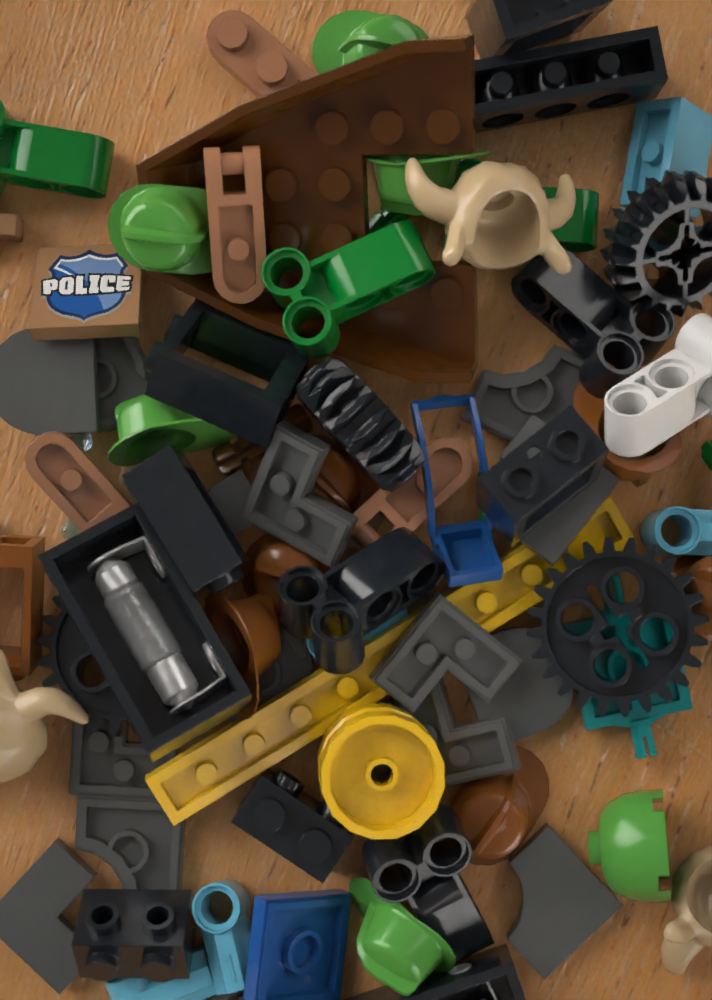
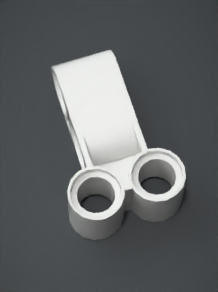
M700 313L690 318L680 329L676 337L675 349L624 379L606 392L604 398V439L606 446L611 452L624 457L640 456L704 415L712 419L711 316Z

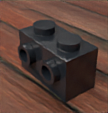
M268 768L261 772L236 810L231 823L321 883H324L353 839L354 833L346 829L332 816L324 798L319 802L304 792L305 785L298 778L281 768H278L276 772Z
M83 889L71 944L80 978H92L97 981H110L115 978H146L154 982H164L169 979H189L197 927L192 915V890Z

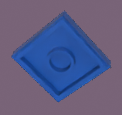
M343 889L255 895L243 1000H340L352 893Z

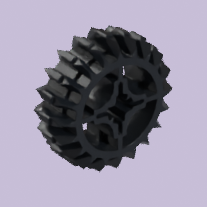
M665 170L661 182L655 178L645 177L644 192L642 194L636 191H627L628 199L631 203L625 210L622 208H612L618 222L616 226L603 229L605 237L612 243L602 248L600 252L603 259L608 262L607 266L603 269L607 279L613 283L612 287L628 302L634 305L636 302L645 299V302L641 304L642 312L644 313L658 302L663 303L664 307L661 310L665 314L670 309L673 315L682 317L687 305L693 309L702 310L703 297L707 294L712 296V178H706L695 171L685 170L680 175L675 171ZM691 208L700 209L703 217L702 226L696 227L695 222L690 219ZM652 263L659 270V278H646L643 265Z
M327 357L319 365L315 364L304 374V379L296 386L298 399L333 440L383 490L392 492L402 483L408 482L417 473L416 470L425 461L424 451L420 448V444L413 438V435L405 428L389 407L383 403L376 393L350 367H347L336 358Z

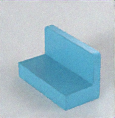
M683 97L637 102L620 205L626 208L631 203L628 199L627 191H636L639 194L644 192L645 177L655 178L661 182L665 170L675 171L680 175L685 170L695 171L706 177L712 143V115ZM691 208L690 219H698L700 209Z

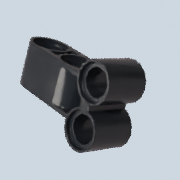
M565 247L563 248L572 262V270L565 275L556 273L550 268L543 256L537 255L512 278V292L517 301L528 312L585 360L579 373L581 384L594 397L604 399L606 392L613 386L633 375L641 366H645L653 360L675 330L676 321L670 309L665 314L661 310L664 304L659 302L645 313L642 312L641 304L645 302V299L632 305Z
M399 527L324 574L315 567L296 566L281 575L277 583L283 626L289 634L296 638H313L315 659L320 668L336 675L350 673L356 670L364 660V636L430 593L441 581L445 573V563L410 529Z
M438 804L436 811L415 831L397 839L372 840L367 838L362 848V857L374 893L386 902L398 903L408 900L417 918L437 932L450 945L456 956L455 963L495 942L459 873L467 866L471 859L472 850L468 838L456 813L450 807Z

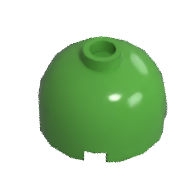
M659 789L623 793L609 801L602 810L598 831H588L590 865L601 864L605 882L620 896L631 901L646 903L671 902V890H659L658 879H668L670 876L665 810L653 811L652 804L663 803V791Z

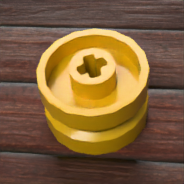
M366 703L341 713L326 729L317 751L318 779L322 795L332 816L350 832L372 840L397 839L419 829L438 807L445 788L444 761L434 739L428 733L425 726L407 710L388 703ZM386 764L389 770L385 774L380 776L375 770L372 771L376 765Z

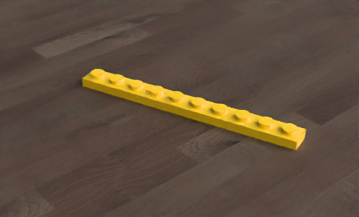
M611 496L604 500L565 550V552L572 554L578 561L584 559L583 542L588 541L598 554L603 553L605 537L612 538L616 551H623L629 537L634 538ZM524 545L500 558L503 566L502 580L455 586L441 595L490 633L543 600L534 591L535 586L552 588L554 582L545 571L548 567L552 566ZM561 556L552 568L564 573L567 567L563 556ZM425 605L364 642L365 657L362 664L356 670L347 674L336 675L320 668L259 705L256 713L250 719H236L146 774L145 781L173 826L322 736L341 713L361 704L375 703L387 696L388 693L371 681L369 675Z

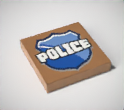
M113 244L37 248L28 328L32 341L141 336L145 270L134 267L118 255Z

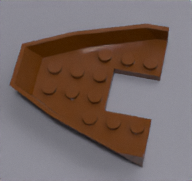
M474 34L404 41L241 104L136 164L138 185L163 184L206 189L203 148L220 147V153L242 152V146L259 145L266 258L276 249L289 247L302 252L310 262L370 234L367 161H365L367 155L473 154L476 151ZM244 174L222 175L223 191L245 190ZM432 261L436 274L426 284L338 324L340 329L339 344L330 354L415 383L470 384L478 367L477 267H473L467 261H459L453 266H448L443 261ZM146 270L148 275L256 329L289 339L284 332L282 324L286 309L278 305L267 287L252 302L238 304L231 303L221 297L215 289L212 272L188 275ZM297 270L287 272L281 278L279 288L290 289L295 287L301 281L303 272ZM320 318L307 320L300 328V337L309 339L320 334L324 328L325 320Z

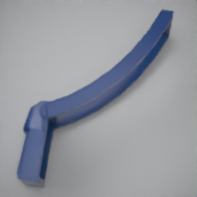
M473 394L460 396L437 395L426 400L411 401L410 406L416 439L420 444V448L424 451L425 457L421 468L425 491L427 530L432 541L433 552L445 563L444 574L449 587L502 580L503 566L492 541L493 524L485 515L484 520L443 526H436L431 474L419 411L468 405L481 476L488 471V463L480 419Z

